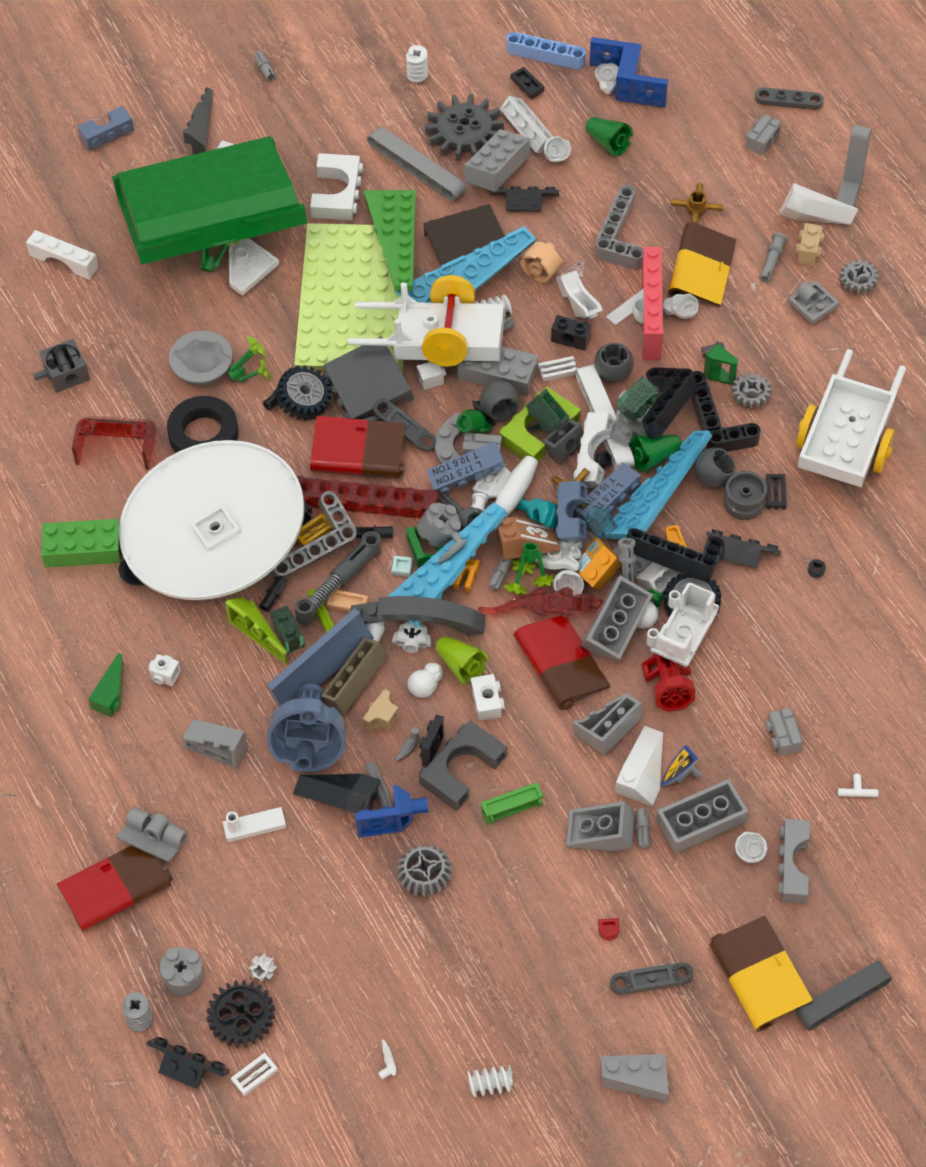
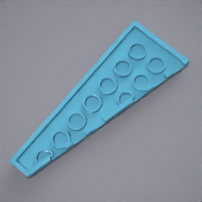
M525 226L519 228L497 241L490 242L489 245L480 249L477 248L468 255L456 258L432 272H427L423 276L415 280L413 279V291H408V295L417 302L432 303L430 299L432 284L438 278L448 275L460 276L468 280L476 291L535 243L536 238ZM394 289V292L400 297L401 291H395Z
M694 431L681 444L680 450L668 457L669 461L663 468L659 466L656 469L658 473L652 479L647 478L631 495L630 501L621 505L618 508L619 512L613 518L606 520L607 525L602 530H596V536L600 539L626 538L628 530L631 528L646 532L711 439L710 431Z
M493 502L459 532L460 537L467 540L461 549L449 559L439 564V559L448 551L449 547L455 544L453 539L450 540L387 597L417 596L441 599L442 592L451 587L466 568L465 563L468 559L476 555L475 550L480 544H484L487 541V535L495 530L506 517V510ZM406 620L416 628L420 626L419 621Z

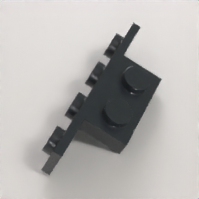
M500 186L496 192L489 190L490 195H507L506 211H541L542 196H559V190H556V187L538 189L536 186H530L528 189H521L520 186H511L510 189H503L504 187Z
M712 529V532L706 533V536L718 537L724 540V547L720 555V559L757 568L762 550L779 555L782 553L781 550H778L779 546L767 544V547L759 545L760 541L749 539L748 542L742 541L741 536L733 534L730 537L723 536L722 531Z
M156 1037L147 1041L146 1045L165 1052L158 1073L193 1088H199L205 1070L222 1077L229 1074L230 1069L225 1068V1064L222 1062L206 1060V1056L200 1053L192 1054L187 1052V1048L181 1045H170L168 1040Z

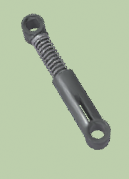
M374 531L366 532L362 536V541L330 572V577L310 597L299 599L295 603L296 620L302 625L311 624L315 620V613L327 601V598L332 596L339 587H343L371 558L380 555L381 537L378 533Z

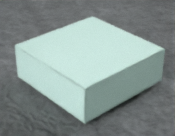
M394 556L391 575L410 577L413 558Z

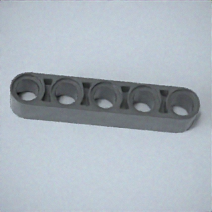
M876 961L812 999V1003L797 1009L795 1013L805 1028L810 1031L883 988L892 980V977L881 962Z

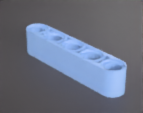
M511 32L506 36V51L511 55L578 70L585 66L586 51L582 47L517 32Z

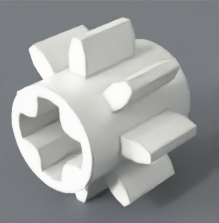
M265 953L260 958L255 956L252 959L253 964L249 967L252 970V977H256L260 981H263L266 977L270 979L274 975L273 971L277 968L273 962L274 958L267 957Z

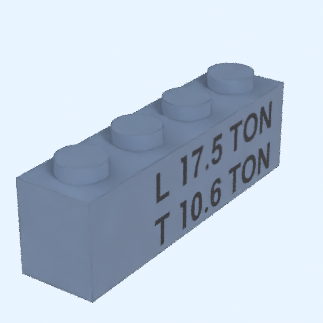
M495 441L426 471L437 495L449 493L453 488L464 487L472 480H481L489 473H498L506 467V464Z
M623 462L587 496V507L583 508L580 505L575 507L573 517L586 521L587 530L591 532L595 527H599L604 518L612 515L619 504H623L628 496L640 487L641 475Z

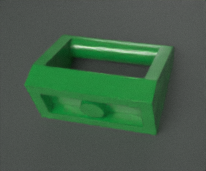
M717 344L705 354L704 374L708 380L733 385V381L736 380L738 359L721 345ZM722 363L730 365L729 373L721 368Z
M417 527L406 528V539L417 567L420 568L435 554L423 553L418 540L421 537ZM435 547L436 552H438L443 547Z

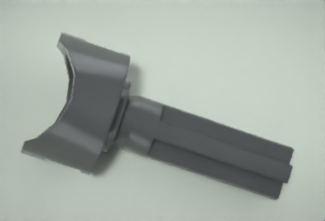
M445 493L441 494V497L438 499L440 503L453 505L456 508V513L461 521V530L481 514L474 507L464 509Z

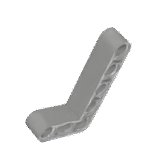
M853 125L844 178L837 197L838 201L853 207L862 184L871 135V128Z
M624 185L619 189L596 239L595 256L603 261L638 270L642 268L643 248L618 240L634 205L635 197L634 188L630 185Z
M324 492L318 501V505L333 531L286 555L279 564L284 566L286 571L285 573H279L275 568L271 571L275 578L281 576L285 578L349 544L355 538L356 528L334 492ZM324 498H330L332 505L325 504ZM333 514H339L342 521H335ZM342 531H349L351 538H345ZM326 539H332L335 543V546H328L326 544ZM310 548H316L318 555H312L309 551ZM293 557H300L302 564L294 563Z

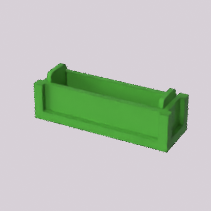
M534 783L481 802V812L487 825L494 824V821L536 806L541 807L543 805L541 799L543 794L538 783Z

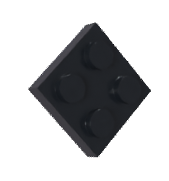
M436 714L434 720H430L427 726L428 733L420 741L419 748H421L422 766H428L432 762V758L437 753L445 736L443 716Z

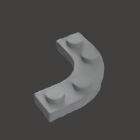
M458 412L450 417L436 434L435 454L440 464L460 456L454 449V442L463 433L456 425V420L461 415Z

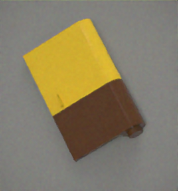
M696 222L687 223L684 227L668 290L669 296L691 294L698 299L720 307L737 239L699 225Z
M762 916L723 935L720 933L711 938L709 946L756 1032L768 1029L774 1024L775 1019L813 1002L766 916Z

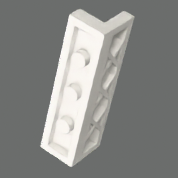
M508 96L500 110L520 135L530 139V147L534 152L540 154L543 151L545 142L553 137L552 134L523 99Z

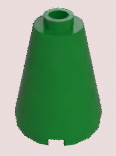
M592 117L586 122V132L610 155L620 156L629 148L631 144L629 142L630 136L633 137V129L629 124Z
M647 435L633 436L629 442V447H632L634 467L638 471H649L667 460L671 454L679 451L682 444L681 439L677 435H661L656 439H649Z

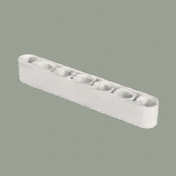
M594 364L575 369L578 384L590 412L609 413L616 421L617 417ZM612 437L603 441L606 450L611 455L615 470L623 462L629 467L635 465L629 445L625 446Z

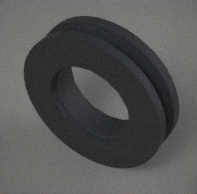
M196 396L189 398L173 409L167 421L169 442L176 453L202 443L223 440L237 441L239 431L234 410L225 401L216 397ZM197 418H212L222 426L220 432L215 437L205 441L192 440L184 433L186 426Z

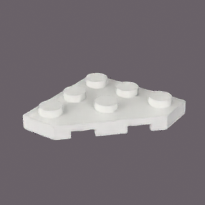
M249 238L239 240V245L231 243L229 246V284L232 289L242 296L279 265V259Z

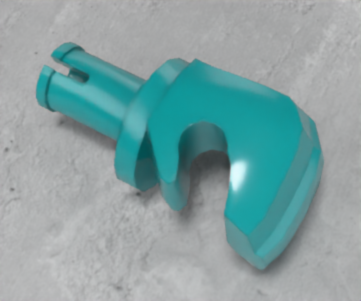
M523 498L520 500L519 503L523 505L518 504L517 509L527 512L529 519L541 522L549 528H556L558 524L557 504L541 498H534L531 501Z

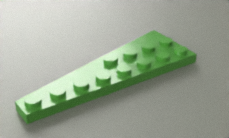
M364 190V199H366L367 208L370 211L371 220H373L375 232L381 245L395 291H401V283L404 282L407 283L408 291H413L415 190Z

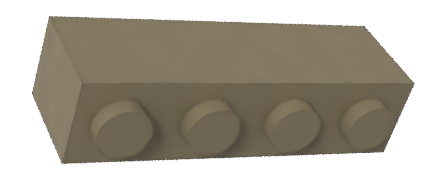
M366 637L362 639L322 693L321 698L326 706L329 708L334 707L341 715H345L387 658L385 651L378 641Z

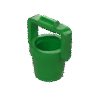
M474 409L464 410L456 420L457 428L461 432L489 434L493 429L485 420L484 415Z

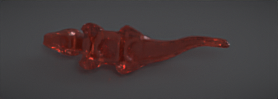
M541 586L502 605L478 607V610L483 613H505L515 609H530L540 617H545L548 613H558L560 616L567 618L573 614V610L589 612L599 609L603 600L589 594L574 596V591L570 587H564L559 591H549L546 586Z

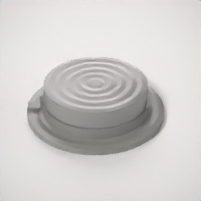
M195 331L182 336L174 343L169 353V363L174 374L180 379L196 385H206L218 380L228 371L233 359L232 349L228 341L221 335L211 331Z

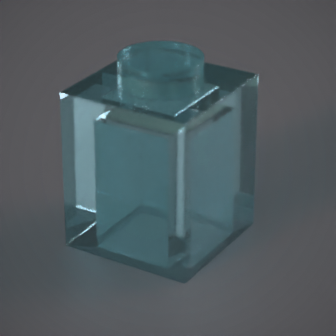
M597 506L591 509L584 518L593 535L606 539L618 527L609 511Z

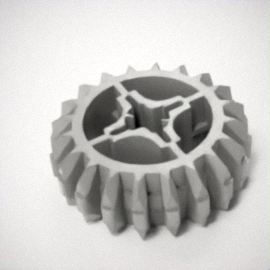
M424 843L423 847L416 844V849L409 847L408 853L403 852L402 858L398 860V880L401 881L402 887H406L408 893L414 890L415 896L419 892L422 893L423 897L426 896V893L433 896L434 891L440 893L441 887H447L446 881L451 880L452 868L450 867L451 860L448 859V854L442 853L441 847L435 850L434 844L430 848L427 847L426 843ZM418 860V863L409 869L411 864ZM422 865H423L424 869L427 870V875H426L425 871H423ZM440 871L439 875L431 880V877Z

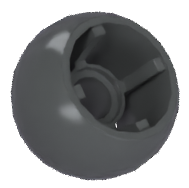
M605 344L595 355V369L598 375L605 381L613 383L623 381L633 370V355L622 344Z
M507 381L491 382L481 392V409L485 415L493 420L508 419L519 408V393Z
M709 448L703 451L695 462V473L698 480L709 488L716 489L726 486L728 479L735 473L736 467L733 458L727 451L721 448Z

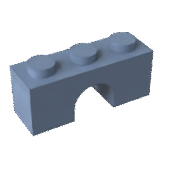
M123 106L108 112L109 123L107 125H97L92 119L77 126L79 137L89 151L134 130L133 120Z
M581 481L560 482L559 489H557L558 507L556 509L558 517L556 534L558 539L564 542L586 541L587 522L580 518H574L573 511L577 505L587 503V485Z

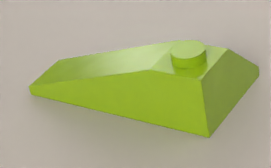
M243 597L227 600L225 605L229 623L284 664H287V651L258 610L256 604Z

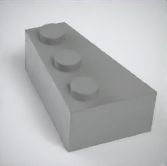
M625 693L605 704V707L597 712L592 711L586 718L580 721L577 719L572 722L574 734L603 755H606L643 717L642 704Z

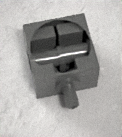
M74 339L39 351L44 370L34 373V379L37 381L47 377L50 379L56 393L90 380L87 365Z

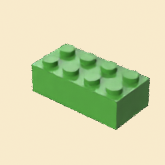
M118 519L42 523L41 556L45 568L121 563L120 525Z

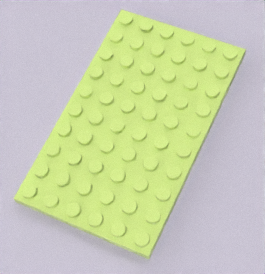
M307 224L294 367L300 365L302 368L303 365H306L308 370L310 367H313L314 370H325L324 364L361 346L348 345V338H378L382 336L383 339H388L395 333L394 321L398 319L399 309H355V301L394 302L399 298L394 292L390 272L387 268L374 225ZM388 346L395 359L394 346ZM395 359L401 372H403L404 360Z

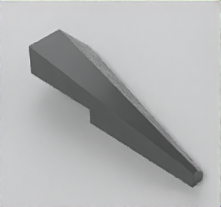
M208 87L205 88V93L201 95L202 102L197 103L191 115V121L187 122L188 129L183 130L184 143L192 145L193 155L206 152L208 147L213 90Z

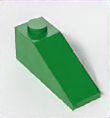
M118 653L88 698L91 709L109 717H112L114 712H117L121 707L124 673L122 654Z

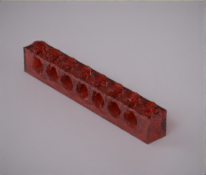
M296 476L302 489L304 501L312 508H320L318 501L326 491H332L338 496L345 511L417 519L422 517L431 504L439 502L438 491L430 489L420 490L411 487L401 488L392 485L382 486ZM325 497V504L332 505V500Z

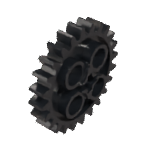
M235 980L233 987L226 983L227 989L224 990L220 987V995L213 993L215 1001H209L211 1008L206 1010L207 1014L210 1015L206 1017L207 1022L210 1023L209 1029L214 1030V1037L220 1035L219 1040L221 1043L227 1039L228 1046L235 1042L236 1048H238L240 1042H243L244 1046L247 1047L248 1041L255 1045V1038L263 1040L262 1033L269 1034L267 1026L273 1027V1021L270 1020L275 1019V1013H273L275 1006L272 1005V997H268L267 990L262 992L261 985L255 988L253 981L249 986L246 985L245 980H243L242 985H238L237 980ZM238 997L244 998L242 1002H234ZM255 1008L261 1009L259 1013H251ZM224 1014H231L228 1019L221 1018ZM241 1025L248 1026L245 1030L238 1029Z

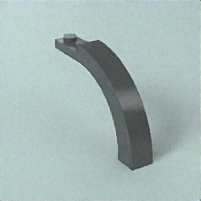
M417 596L381 597L377 602L351 605L350 609L351 612L355 608L360 613L365 624L393 620H414L444 625L456 629L467 636L484 634L486 615L470 607L446 600Z

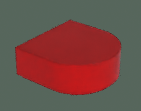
M619 918L598 919V930L601 938L608 941L616 939L620 929Z

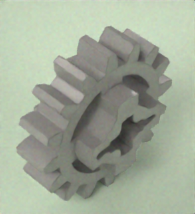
M853 259L851 264L846 262L845 267L842 266L839 279H841L840 284L844 285L845 290L850 288V293L856 291L857 295H859L860 291H863L866 294L867 290L873 291V287L877 286L879 279L878 269H874V264L868 265L867 260L863 263L861 259L858 262H855Z
M751 372L749 376L747 373H744V377L738 376L737 380L733 381L732 398L737 399V404L743 403V408L748 405L750 409L753 406L759 409L760 404L765 406L766 401L770 400L772 393L771 383L767 382L766 377L760 378V373L757 376H754V372Z

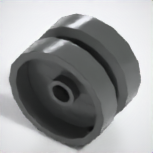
M751 471L734 473L728 479L725 487L724 506L727 512L740 520H750L760 515L765 507L767 485L764 479Z

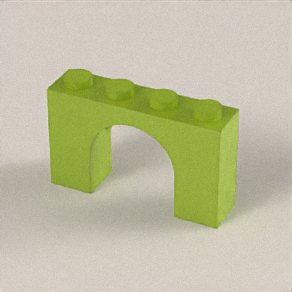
M546 387L543 391H539L535 398L528 402L519 414H515L511 422L500 429L499 435L502 436V445L521 459L525 456H531L539 462L545 456V444L526 430L527 425L541 418L553 420L558 425H561L568 418L578 423L581 420V409L549 387Z

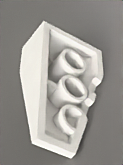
M793 183L779 214L797 221L851 225L858 208Z
M644 726L618 776L615 793L653 807L660 791L663 732Z

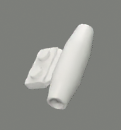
M525 456L512 472L504 467L498 473L485 475V478L478 480L475 484L473 494L478 492L487 495L488 499L496 498L495 503L506 510V517H508L518 506L530 486L538 465L537 460L531 456Z

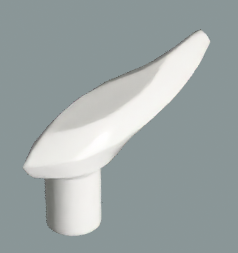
M382 1040L384 1062L387 1067L378 1072L382 1080L391 1074L392 1076L396 1074L395 1061L385 1040Z

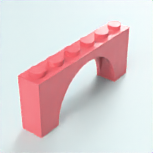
M643 247V360H661L663 339L661 247Z

